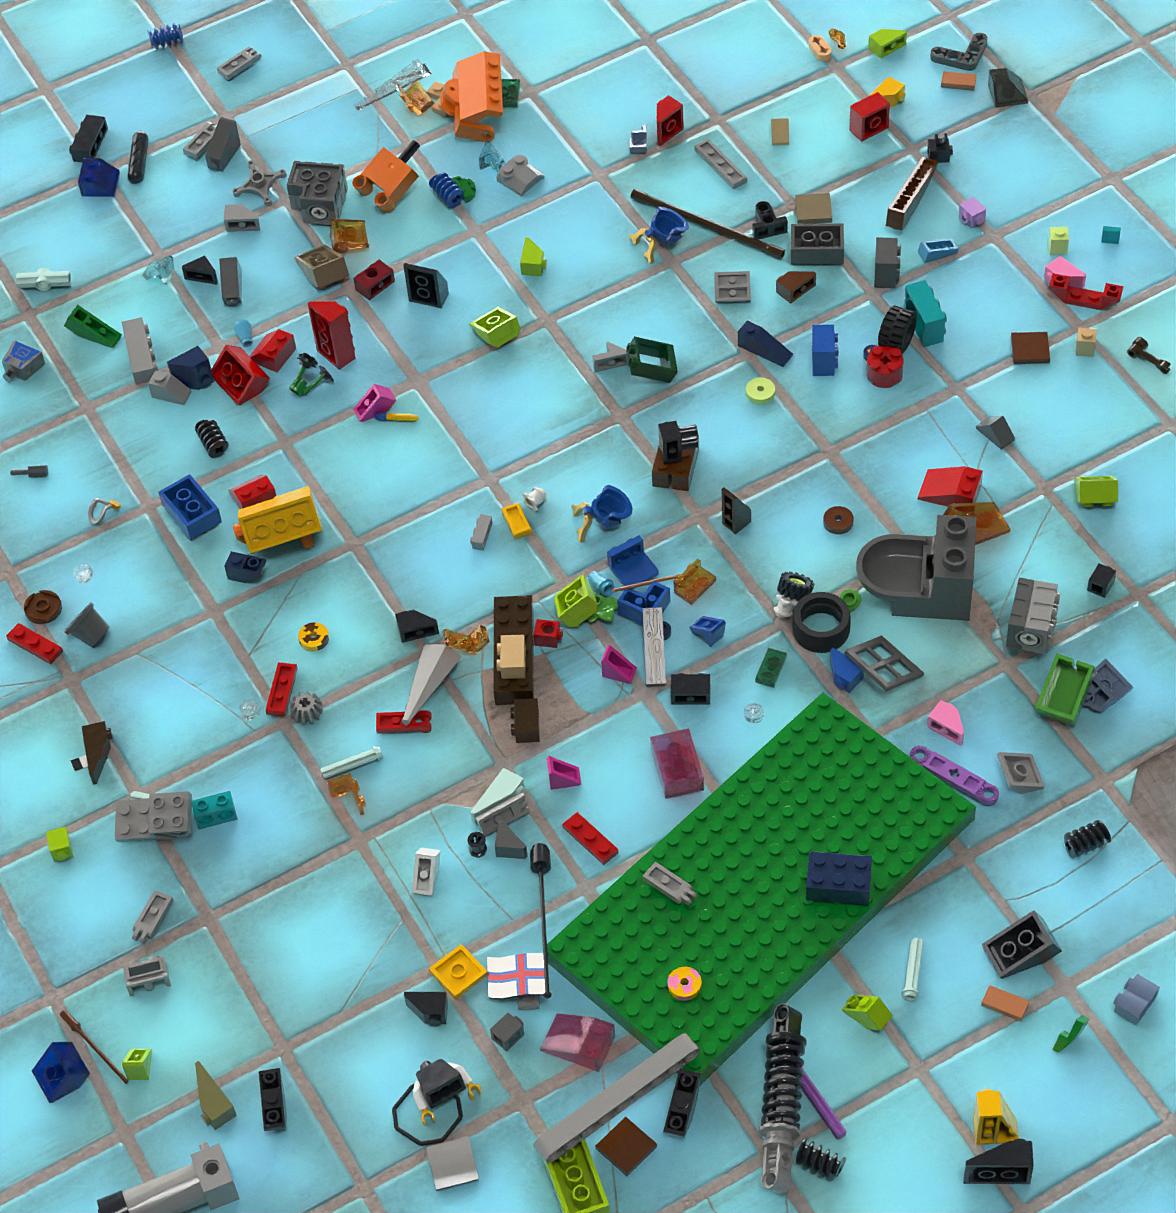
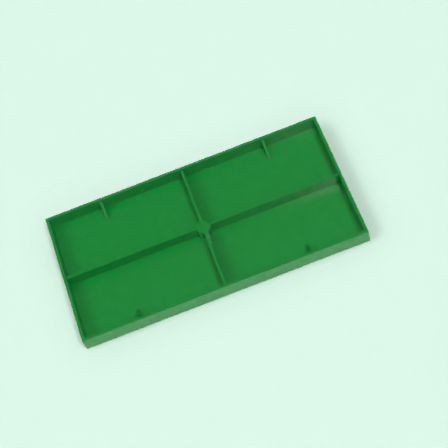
M822 692L547 944L548 964L653 1054L679 1035L686 1033L699 1047L700 1053L681 1069L701 1073L700 1087L774 1015L778 1005L785 1004L975 820L976 806ZM809 851L872 856L869 905L806 900ZM654 862H657L693 887L692 891L696 893L697 897L694 900L691 899L692 903L689 906L683 902L680 904L676 903L643 880L642 876ZM679 967H690L699 973L702 987L697 997L692 1000L682 1001L670 994L668 978L673 970Z

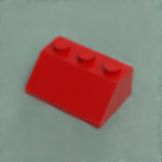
M225 345L211 369L214 380L238 405H242L262 393L270 379L241 347Z

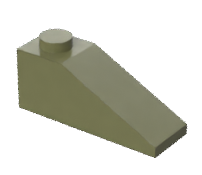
M197 1061L195 1067L200 1107L203 1112L200 1116L207 1126L211 1124L217 1130L237 1115L234 1106L202 1064Z

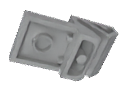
M189 791L149 794V798L116 800L115 840L157 839L162 841L173 840L177 836L184 837L191 834L192 794Z

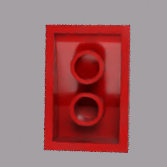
M966 466L928 469L917 500L972 513L982 485L983 470Z

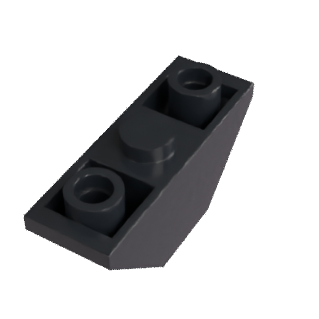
M280 1068L259 1071L264 1131L286 1128L287 1112Z
M679 1069L663 1132L685 1137L693 1119L701 1073Z

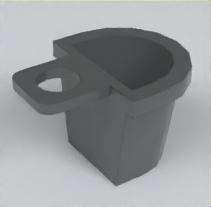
M92 602L74 618L64 632L67 635L75 636L90 647H93L110 628L93 608L94 604Z

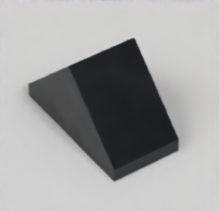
M205 255L182 266L185 280L218 284L216 271Z

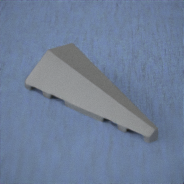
M425 644L423 646L409 693L408 703L405 707V714L402 719V723L406 726L434 694L462 657L448 645Z

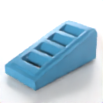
M952 238L923 241L920 243L918 254L924 262H930L957 253L959 249Z

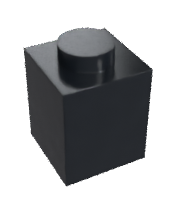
M1098 563L1089 578L1087 591L1105 598L1115 582L1117 570Z

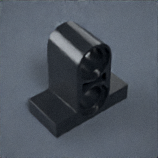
M760 201L756 204L755 218L757 223L752 224L753 238L759 240L788 233V220L786 216L776 218L770 203L767 201Z

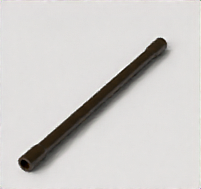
M633 189L631 192V198L656 208H669L681 215L685 220L757 248L776 258L782 259L785 255V249L745 235L649 196L647 193L637 189Z

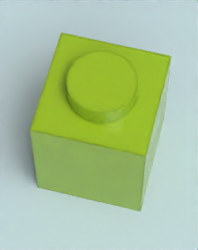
M66 826L46 831L49 851L54 862L74 857Z

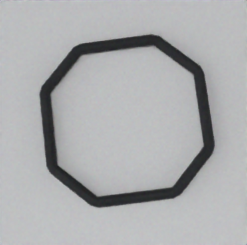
M414 1084L410 1085L392 1108L395 1130L420 1146L444 1142L463 1118L460 1097L458 1095L453 1096L456 1099L459 1117L443 1137L421 1142L398 1126L396 1109L413 1090Z

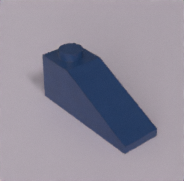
M748 320L738 331L739 347L781 367H784L793 356L791 351L763 327Z

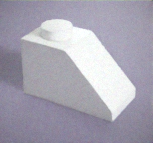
M420 848L415 853L412 893L433 895L439 872L441 850Z

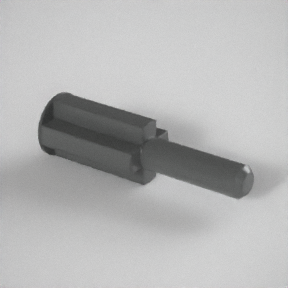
M28 466V469L11 470L10 474H28L29 477L48 476V466Z

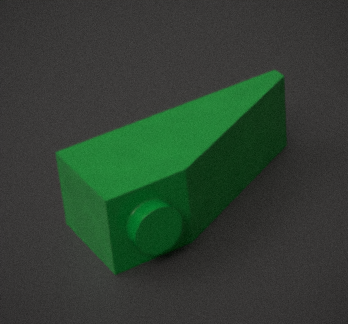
M78 304L64 324V327L76 335L113 348L122 336L121 333Z

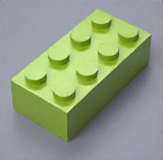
M585 1139L552 1163H547L544 1160L562 1213H610L607 1197Z

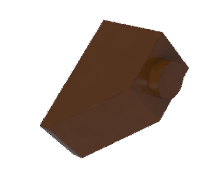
M788 271L776 280V293L791 304L816 286V273L814 271Z

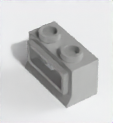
M151 956L147 961L143 962L131 961L128 963V966L123 967L126 987L130 996H134L132 987L144 984L145 989L149 991L154 988L153 982L163 979L167 987L171 986L164 956Z

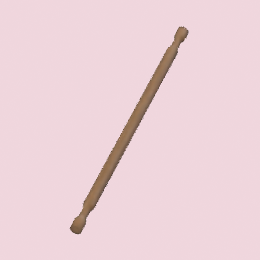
M688 573L614 588L612 592L650 585L653 581L659 583L682 576L685 577L688 576Z

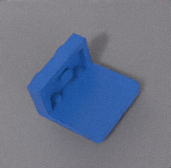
M640 535L630 538L625 543L607 551L608 566L624 586L646 582L659 574L657 567L644 552L643 539Z

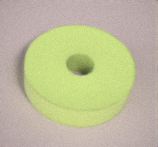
M754 378L746 386V396L755 404H766L775 396V385L767 378Z

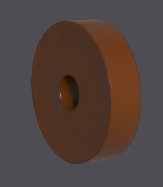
M834 506L824 513L823 524L830 533L844 534L853 527V514L846 507Z

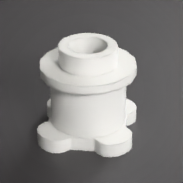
M534 487L530 494H523V502L534 512H537V506L545 503L547 500L546 492L542 488Z
M777 594L776 599L779 601L777 606L774 607L776 615L784 619L791 617L793 605L796 606L798 601L790 600L789 597L786 598L784 595Z

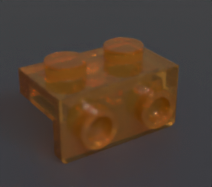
M418 80L406 90L401 86L398 87L401 92L399 96L405 103L408 102L406 106L412 113L415 111L420 116L434 104Z
M697 559L694 563H690L681 575L675 578L673 582L674 593L692 605L716 582V576L701 567V560Z

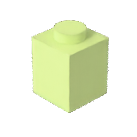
M1050 227L1048 238L1049 254H1067L1069 244L1068 227Z

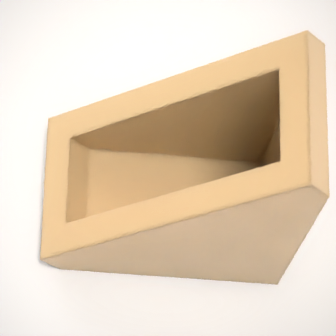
M788 118L771 119L772 145H789Z

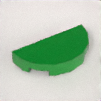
M461 176L452 178L456 185L463 190L464 195L462 198L465 203L470 202L476 194L475 183L468 178L467 180L461 178Z

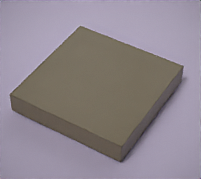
M830 193L795 195L798 224L832 222Z

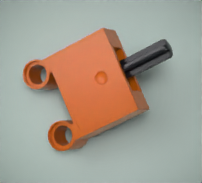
M413 140L399 157H396L383 147L362 173L353 179L352 184L361 195L367 196L373 191V184L376 185L383 192L375 196V204L385 213L392 212L395 204L419 177L406 163L419 149L420 144Z

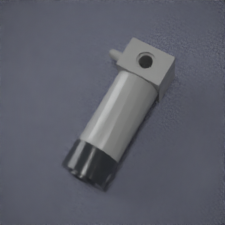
M202 1142L199 1145L201 1151L191 1154L192 1164L124 1191L121 1190L97 1200L99 1208L98 1213H183L205 1203H208L210 1210H214L240 1198L220 1143L209 1147L207 1142Z

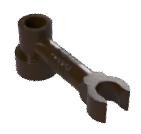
M1137 337L1132 342V346L1127 350L1128 355L1132 358L1139 355L1154 364L1162 373L1167 374L1171 370L1168 368L1171 364L1145 351L1148 348L1147 341L1142 337Z

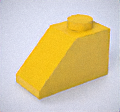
M888 77L870 94L879 92L890 103V107H895L905 98V84Z

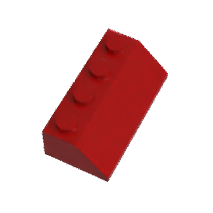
M310 301L307 304L317 352L340 370L356 359L348 310L336 301Z

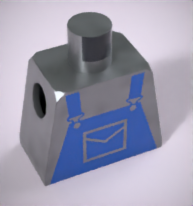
M14 341L2 359L5 370L3 378L7 382H12L15 377L23 381L27 380L45 365L42 352Z

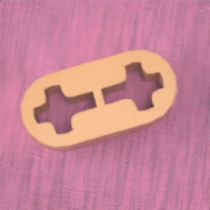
M819 35L811 36L809 38V48L815 57L823 62L830 60L831 48L823 37Z

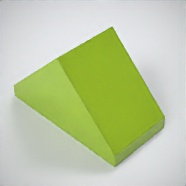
M130 1049L122 1061V1067L128 1080H149L152 1049Z

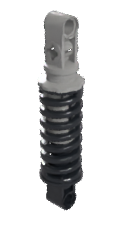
M784 1003L776 1007L774 1011L773 1033L766 1036V1049H768L766 1051L767 1061L765 1062L766 1072L764 1074L766 1082L763 1086L765 1092L762 1098L764 1103L761 1110L763 1116L761 1117L759 1133L766 1137L763 1142L764 1156L761 1183L763 1187L779 1195L786 1194L790 1189L792 1151L794 1150L793 1139L800 1137L801 1133L800 1124L797 1123L800 1121L801 1116L796 1112L801 1109V1104L797 1101L802 1098V1093L798 1090L803 1086L802 1081L799 1079L803 1077L804 1073L800 1069L804 1065V1060L800 1057L805 1054V1046L807 1045L806 1038L800 1035L801 1012Z

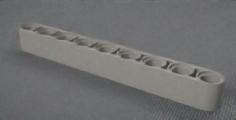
M686 1033L679 1035L537 1138L533 1147L547 1163H552L672 1076L680 1068H683L695 1059L700 1053L699 1047Z

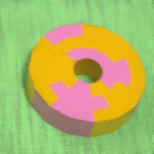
M679 967L669 975L668 989L674 998L682 1001L692 1000L701 991V976L693 968Z

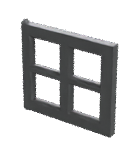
M882 635L849 648L844 652L850 660L885 691L924 676L923 671ZM881 645L893 656L883 659L872 648ZM867 651L878 662L868 665L858 654ZM901 662L911 673L902 676L891 665ZM886 668L897 679L887 682L876 671Z

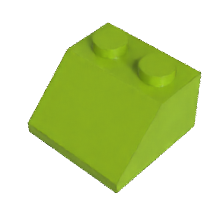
M1114 476L1075 477L1077 501L1083 504L1084 507L1094 506V503H1102V506H1113L1114 502H1118V479Z

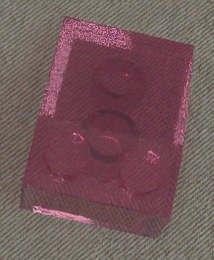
M557 1013L540 1051L599 1072L615 1039V1026L612 1023L595 1017Z

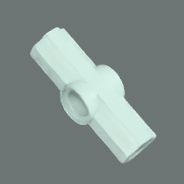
M40 268L37 272L17 273V287H36L40 291H48L54 286H71L70 271L52 272L47 268Z

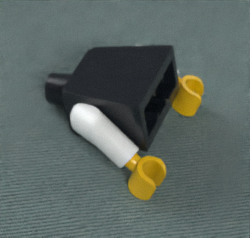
M438 1059L433 1063L424 1061L420 1065V1070L416 1073L418 1080L414 1083L413 1097L419 1111L423 1113L421 1119L425 1126H427L425 1118L431 1116L435 1123L434 1114L428 1111V1107L433 1109L466 1089L465 1085L468 1088V1097L471 1100L475 1099L474 1094L471 1092L472 1090H476L479 1095L481 1094V1087L478 1084H472L471 1077L463 1066L459 1064L447 1063L443 1059Z

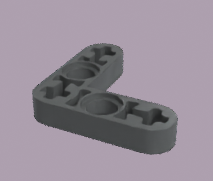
M984 33L974 34L965 53L943 47H934L931 49L930 59L938 64L972 71L977 67L985 51L988 37ZM977 50L978 53H972L971 51ZM956 57L957 60H951L950 58Z

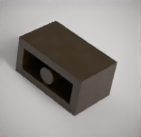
M538 698L515 699L514 707H511V719H514L515 724H511V735L515 736L516 743L540 742Z

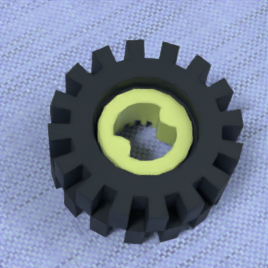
M789 571V573L784 572L781 574L777 591L784 595V597H789L790 600L796 599V601H799L804 596L812 594L815 584L809 577Z

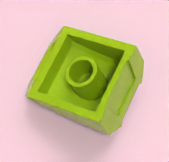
M500 307L493 309L469 324L483 340L498 348L514 337L517 338L521 329L517 317Z
M584 574L554 596L558 618L568 627H579V624L597 613L598 604Z

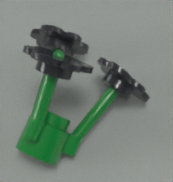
M303 353L297 357L301 361L302 367L289 389L298 396H301L303 393L307 395L321 380H330L331 382H334L330 373L320 365L319 373L321 376L306 387L307 382L301 377L306 368L309 369L310 366L316 368L318 362L314 357Z

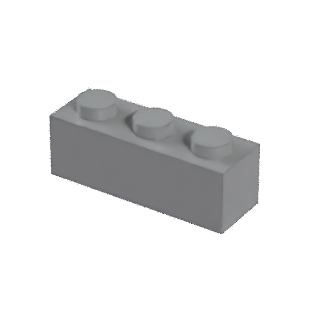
M480 514L476 522L477 526L473 531L474 535L470 539L472 549L484 550L493 524L492 516Z

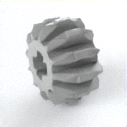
M307 691L303 695L299 692V697L293 696V702H290L289 705L290 714L297 723L302 721L305 725L307 721H310L313 724V719L319 720V714L323 712L322 701L315 693L310 695Z

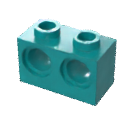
M230 791L192 800V808L198 830L238 820Z

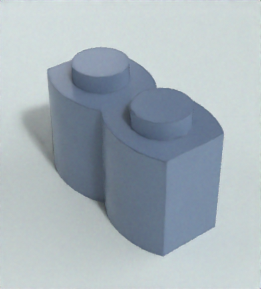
M1139 974L1133 979L1131 977L1128 979L1124 987L1126 990L1123 994L1119 993L1113 1002L1115 1004L1114 1012L1135 1025L1140 1022L1147 1009L1152 1005L1160 989L1159 986Z

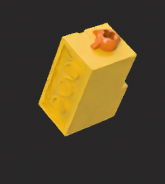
M310 486L238 510L239 524L233 526L236 539L247 544L250 554L297 538L301 539L303 548H309L314 545L311 534L322 531L321 519Z

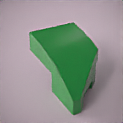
M1083 1015L1077 1018L1070 1033L1064 1030L1059 1034L1052 1050L1060 1052L1071 1044L1082 1033L1090 1019Z

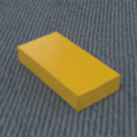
M519 503L501 508L514 540L532 534L531 527Z

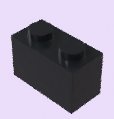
M671 674V705H710V674Z

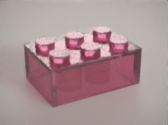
M689 728L650 737L651 752L665 799L703 791L704 776Z

